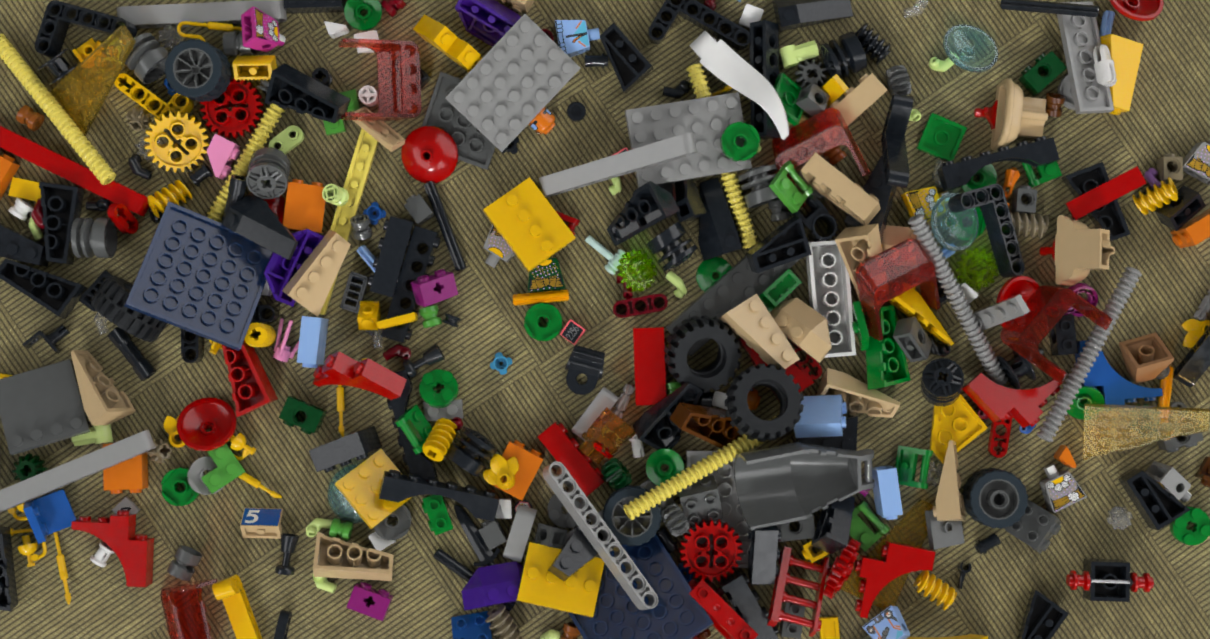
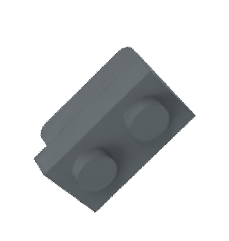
M714 475L703 477L701 480L698 479V482H693L691 486H687L686 489L682 488V491L678 492L682 511L690 527L695 526V522L701 525L703 519L706 523H709L710 518L713 521L723 518Z
M1027 499L1028 505L1025 514L1018 522L1004 529L1041 554L1042 551H1046L1049 547L1051 537L1060 531L1061 521L1053 514Z

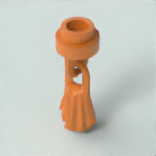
M1014 167L1007 169L1005 172L1003 190L1006 201L1011 195L1015 183L1021 176L1020 171ZM1006 187H1010L1009 192L1005 191Z

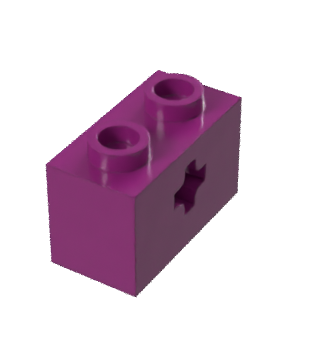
M445 269L436 270L430 276H420L416 281L411 282L415 302L423 307L458 295L454 274L445 271Z
M357 583L353 588L346 608L383 621L386 618L393 596L389 595L390 592L387 590L371 588L372 585L368 583ZM370 596L373 597L372 600L374 602L372 604H369L368 598Z

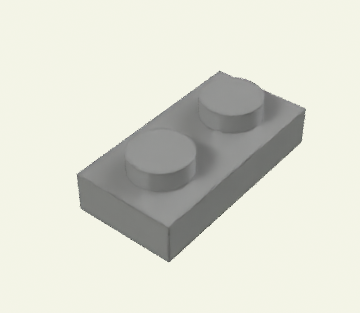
M462 399L453 400L449 406L444 408H433L426 402H423L424 416L427 421H436L441 418L449 420L455 417L464 418Z

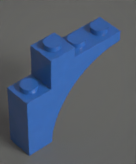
M1089 340L1077 341L1078 354H1075V360L1077 357H1080L1079 353L1083 352L1082 348L1086 346L1085 342ZM1102 351L1098 352L1099 356L1096 357V362L1092 363L1093 367H1090L1091 371L1087 373L1088 377L1084 378L1085 382L1081 384V386L1093 387L1101 392L1105 402L1103 409H1106V412L1119 411L1118 408L1125 407V403L1137 402V398H1144V401L1156 400L1157 396H1163L1162 388L1142 387L1121 377L1107 362Z

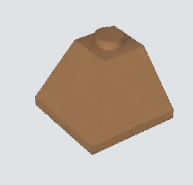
M1156 332L1119 343L1126 370L1135 384L1155 379L1174 361V357Z

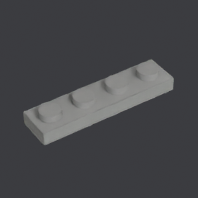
M1018 294L972 314L976 315L975 319L979 321L978 325H981V330H986L1030 312L1022 296Z

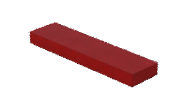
M1137 166L1065 203L1073 220H1077L1146 184V181Z

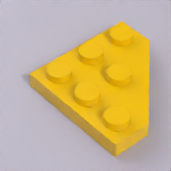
M961 394L953 404L945 407L934 405L929 449L933 451V454L941 464H944L950 440L956 442L957 452H959L988 428Z

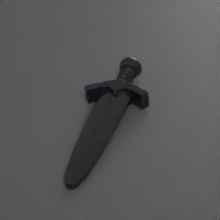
M455 505L454 510L460 525L480 562H474L473 566L495 565L493 560L499 554L500 549L496 548L495 553L492 550L489 551L472 520L459 505Z

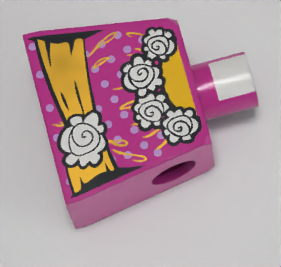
M254 6L241 15L242 42L244 47L269 52L276 46L284 45L286 38L284 35L279 34L277 20Z

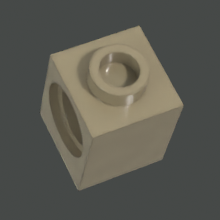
M1170 153L1163 154V157L1156 159V170L1158 171L1156 178L1164 182H1168V177L1173 182L1183 180V157H1176V154ZM1168 163L1172 166V172L1167 169Z

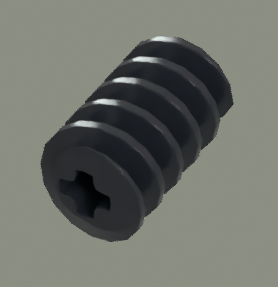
M865 23L855 35L862 47H866L865 55L872 53L870 60L877 58L875 64L879 65L891 52L889 51L891 44L888 43L884 46L885 39L883 38L878 41L879 33L872 35L874 28L866 30L868 23Z

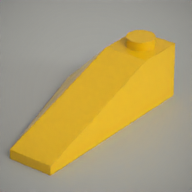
M904 281L900 282L886 301L894 305L896 309L907 317L915 316L923 329L933 334L934 337L945 345L952 346L954 342L922 296L915 290L916 287L908 281L906 283Z

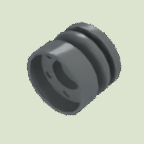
M144 33L134 38L123 49L120 59L130 70H134V74L146 85L157 81L165 74V61L169 52L164 47H160V43L155 40L151 33Z
M268 147L258 149L253 153L246 176V185L250 192L263 199H274L281 196L287 188L290 174V161L287 155L278 149Z
M776 164L750 169L738 177L739 182L748 181V183L741 186L742 190L751 189V192L744 196L748 209L779 200L778 196L769 187V184L776 176V174L770 175V173L777 170Z
M76 218L71 229V246L77 258H92L94 255L97 258L114 257L117 250L118 235L117 228L110 218H96L95 220L92 218Z

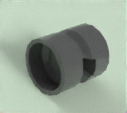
M236 31L224 32L223 49L227 57L238 56L239 53L244 56L255 55V49L243 46L242 32L239 35Z
M180 545L175 553L176 560L171 561L167 572L178 579L190 581L195 572L194 567L198 566L203 555L193 548Z

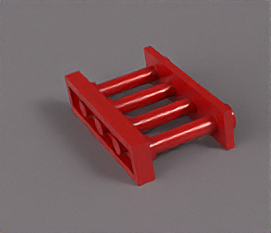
M784 546L778 561L779 574L778 577H775L767 625L775 627L782 620L810 627L809 636L813 637L820 631L822 620H819L826 576H829L831 565H828L829 558L825 557L821 565L794 558L791 555L792 548ZM793 565L819 572L818 583L790 576V573H787L788 567ZM790 583L816 590L815 601L787 594L784 591L785 584L788 585ZM789 602L812 608V619L784 613V610H781L782 603Z
M692 578L688 582L692 588L688 594L708 613L714 623L712 626L725 639H755L758 636L703 579L697 583Z

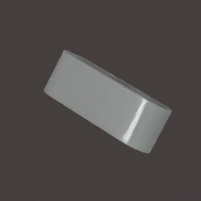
M603 387L571 429V432L587 442L619 397L606 387Z
M518 505L503 557L517 562L522 561L537 513L536 509Z

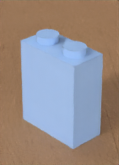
M302 316L297 363H302V367L317 368L318 365H324L329 319Z
M842 394L803 396L804 400L801 401V404L804 407L800 413L801 418L794 427L795 437L843 436V428H846V416H843V414H847V404L843 402Z
M890 465L872 467V477L875 481L873 494L876 514L886 518V520L898 519L897 515H903L897 468Z

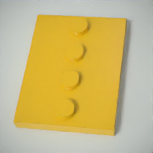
M530 177L483 209L485 215L528 272L576 238Z
M529 542L516 601L593 618L604 567L602 558H593L567 580L563 581L548 571L562 549Z

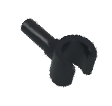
M960 562L957 566L960 572L957 586L959 589H962L966 573L971 571L970 563L967 564L966 570L962 568L963 562Z

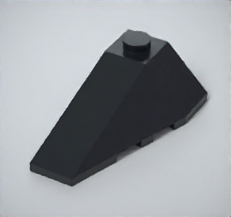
M772 0L776 21L779 24V32L853 17L850 0Z
M719 178L700 182L699 195L707 212L699 217L698 244L703 261L741 250L742 246Z
M652 181L636 189L631 199L625 203L623 210L607 228L614 245L617 246L679 212L680 209L672 194Z
M250 193L229 208L222 225L260 246L291 260L298 241L288 228L282 225L277 214L273 213L269 208L270 205L267 201Z
M688 381L645 411L632 425L638 439L657 450L672 449L679 442L682 430L669 418L679 402L697 405L703 393L702 389Z

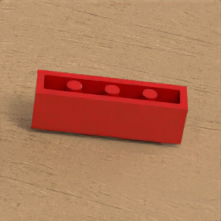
M555 422L542 432L538 438L552 456L566 467L587 497L604 483L602 479L604 476L598 467L594 469L590 464L592 459L588 454L580 452L578 449L580 445L574 437L570 439L567 436L568 430L562 423L558 424Z

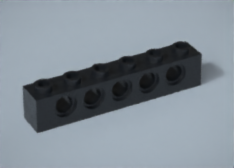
M768 20L750 23V65L774 86L779 74V24ZM751 100V125L757 130L760 139L780 138V133L767 112Z
M418 226L414 227L386 319L416 312L418 316L413 290L410 291L407 285L409 281H416L420 276H430L427 272L435 261V256H433L435 248L438 249L441 238H439V233ZM421 244L428 245V251L424 254L419 252ZM416 262L422 263L423 267L420 272L413 270V265ZM406 298L411 300V306L408 309L402 307V301ZM412 322L406 323L403 327L394 326L383 329L381 336L406 343L412 336L413 330L410 329Z

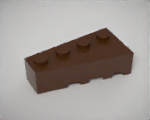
M679 402L669 418L681 430L721 449L723 446L727 447L728 443L732 444V441L737 440L738 437H742L737 432L739 429L736 426L732 427L730 424L732 421L731 417H727V410Z

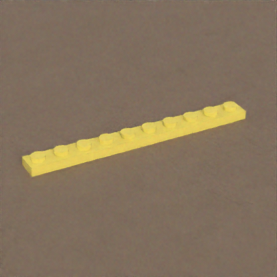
M361 128L343 187L348 191L349 199L345 205L337 206L330 230L338 233L346 241L349 240L352 230L350 219L357 214L379 143L363 128ZM337 276L321 309V315L326 314Z

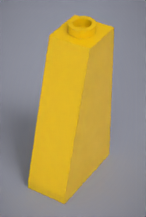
M1114 34L1100 36L1101 44H1105L1109 48L1111 59L1114 61L1117 79L1115 85L1110 87L1114 110L1110 114L1120 115L1121 112L1130 110L1144 44Z

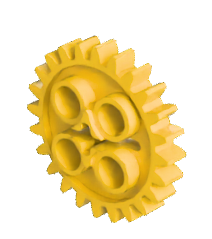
M169 110V116L161 113L162 119L154 117L156 124L149 123L151 130H145L149 137H144V141L149 143L144 145L145 149H151L147 152V155L154 156L152 158L153 163L159 161L158 168L165 165L167 172L172 167L174 173H176L177 168H180L183 173L184 167L187 166L188 169L192 170V163L198 166L197 159L204 160L201 153H207V150L203 147L209 146V143L204 141L209 137L208 134H202L206 129L205 127H200L202 124L200 120L194 122L195 116L193 115L188 118L187 112L181 116L179 110H177L176 115H173L171 110ZM176 124L183 126L180 132H174L172 127ZM164 129H168L176 140L180 139L181 145L189 154H185L177 143H173L172 138ZM159 137H166L168 139L165 144L157 143ZM188 139L196 140L195 145L191 147L185 145ZM174 151L181 153V156L177 159L170 157Z

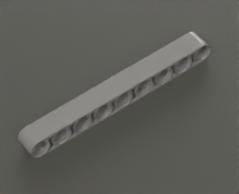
M284 0L141 5L116 8L117 17L134 24L137 29L177 27L182 21L241 24V15L253 6L277 20V22L287 21ZM183 25L181 27H190L192 25Z
M693 133L678 135L540 177L541 192L545 197H550L696 154L697 149Z
M142 431L0 490V512L155 449L156 446L150 431Z
M558 461L547 465L543 469L544 479L639 610H648L656 607L658 604L657 594L566 467ZM551 468L557 471V476L552 474ZM563 483L568 486V492L564 491ZM575 500H577L580 503V508H577L575 506ZM586 516L591 518V525L587 523ZM598 532L603 535L602 541L598 538ZM610 548L614 550V557L609 553ZM621 564L626 568L625 573L621 570ZM633 580L637 583V589L633 587ZM645 596H646V597L648 598V600H649L648 605H646L645 602H644V597H645Z

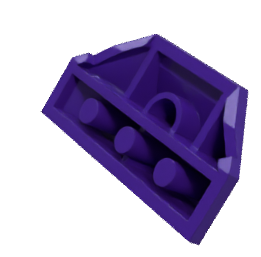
M458 0L455 6L466 31L492 47L521 18L520 15L495 0Z
M309 229L291 233L298 241L291 260L272 252L263 272L274 299L292 307L296 301L282 290L324 237Z
M517 561L477 568L461 591L464 611L516 602L524 567Z

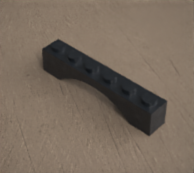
M1046 136L1034 139L1035 142L1028 144V141L1017 143L1014 148H1009V146L998 148V152L992 154L991 151L980 153V157L977 158L967 156L961 158V162L954 163L953 160L942 163L943 167L937 171L943 192L963 187L977 171L995 162L1017 161L1033 167L1054 163L1060 160L1054 138L1047 139Z
M693 179L671 182L673 198L680 209L676 213L680 223L692 221L707 213Z
M406 370L395 372L407 379L401 397L393 400L387 399V404L394 413L392 422L394 428H398L399 431L397 439L399 446L404 449L405 454L402 457L405 466L408 465L410 473L408 475L416 474L423 479H438L434 461L429 459L423 452L415 454L412 450V444L402 429L397 427L395 423L407 411L409 397L413 389L411 378Z
M397 470L384 471L379 491V499L401 502L417 495H441L462 504L475 518L489 521L495 520L500 500L499 495L494 490H477L476 487L471 485L462 487L458 486L455 482L448 481L443 483L439 482L436 478L423 479L416 474L403 475Z

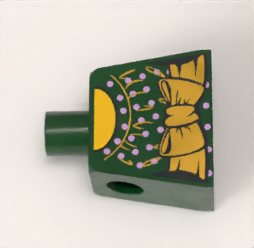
M548 258L529 272L528 292L565 289L557 258Z

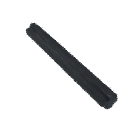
M1001 0L1000 4L1001 9L1086 17H1097L1099 14V6L1036 0Z
M429 181L424 184L426 193L456 271H462L466 269L465 261L435 182Z
M438 549L433 555L437 561L467 582L474 574L441 549ZM515 602L505 603L506 610L511 611L515 606Z

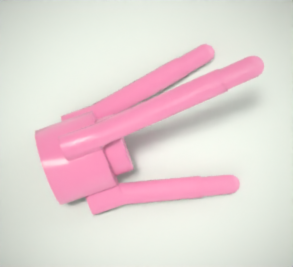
M281 318L273 350L275 352L273 358L288 362V359H293L295 352L298 350L299 341L291 351V347L286 345L293 323L292 320H289L283 341L280 343L284 319Z

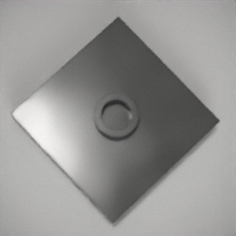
M933 509L925 511L930 549L935 550L965 543L962 521H937V517L933 515Z

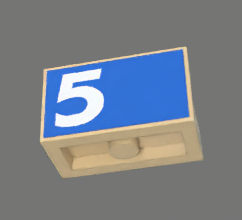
M244 508L240 523L243 538L281 539L280 534L283 533L281 527L283 509Z

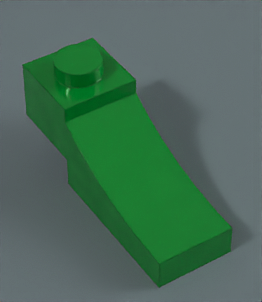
M787 269L759 295V298L770 313L802 282L790 269Z

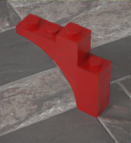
M338 351L329 355L324 365L316 368L312 384L318 387L323 385L351 386L393 400L401 397L407 379L369 358L358 362Z
M980 373L967 383L962 390L993 423L999 420L1003 422L1011 415L1022 428H1025L1029 425L1033 427L1040 421L1039 416L1043 413L1040 408L1048 402L1046 398L1049 395L1054 396L1060 391L1061 388L1059 386L1064 381L1057 376L1041 387L1018 390L1001 386Z
M118 510L116 514L110 517H98L97 520L91 519V516H79V519L71 522V529L84 531L100 538L115 552L124 569L126 586L147 587L152 584L154 538L147 537V534L135 535L136 514H129V510Z
M886 541L885 545H882L881 548L882 559L859 555V560L856 559L854 571H856V575L863 577V580H860L858 585L860 597L855 602L854 609L857 611L856 614L859 617L868 618L869 610L876 596L895 578L913 571H932L936 552L932 549Z

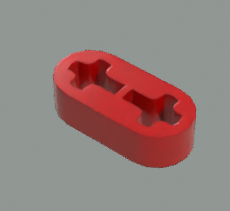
M113 203L108 207V217L122 233L134 234L137 232L138 221L124 204Z

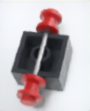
M1084 558L1082 575H1078L1075 570H1071L1066 576L1067 586H1070L1071 590H1076L1077 586H1082L1083 597L1090 601L1130 602V590L1131 592H1137L1138 588H1142L1144 592H1150L1154 587L1153 577H1150L1149 573H1143L1142 576H1138L1135 572L1130 573V562L1118 559Z

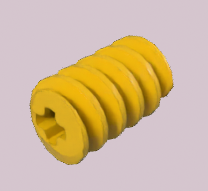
M1168 177V184L1163 180L1160 181V188L1154 184V191L1147 187L1145 195L1141 191H1139V198L1134 194L1132 195L1133 201L1141 213L1147 215L1149 210L1154 212L1156 206L1162 208L1163 202L1169 205L1171 199L1173 201L1178 200L1177 188L1170 177Z
M175 180V185L172 183L168 184V189L165 187L161 188V193L156 191L154 196L148 195L149 206L157 218H160L158 212L164 213L168 201L180 206L179 200L187 203L186 196L191 200L193 199L189 189L180 180Z
M251 323L244 340L252 347H269L275 342L276 331L269 324Z
M446 418L438 419L435 422L432 431L422 446L424 454L429 459L437 462L444 459V455H446L450 444H452L453 439L456 437V424Z
M923 570L913 584L914 587L918 586L916 592L920 593L924 590L923 597L931 595L929 601L932 602L937 599V606L943 603L942 609L944 611L952 605L957 596L955 588L949 587V584L946 582L942 583L940 578L936 579V576L930 574L928 570Z

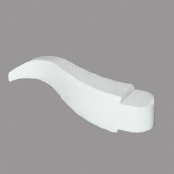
M706 31L700 34L689 45L697 53V56L701 58L700 63L727 85L760 105L774 122L781 138L785 140L789 136L788 119L783 103L771 83L722 39L717 42Z

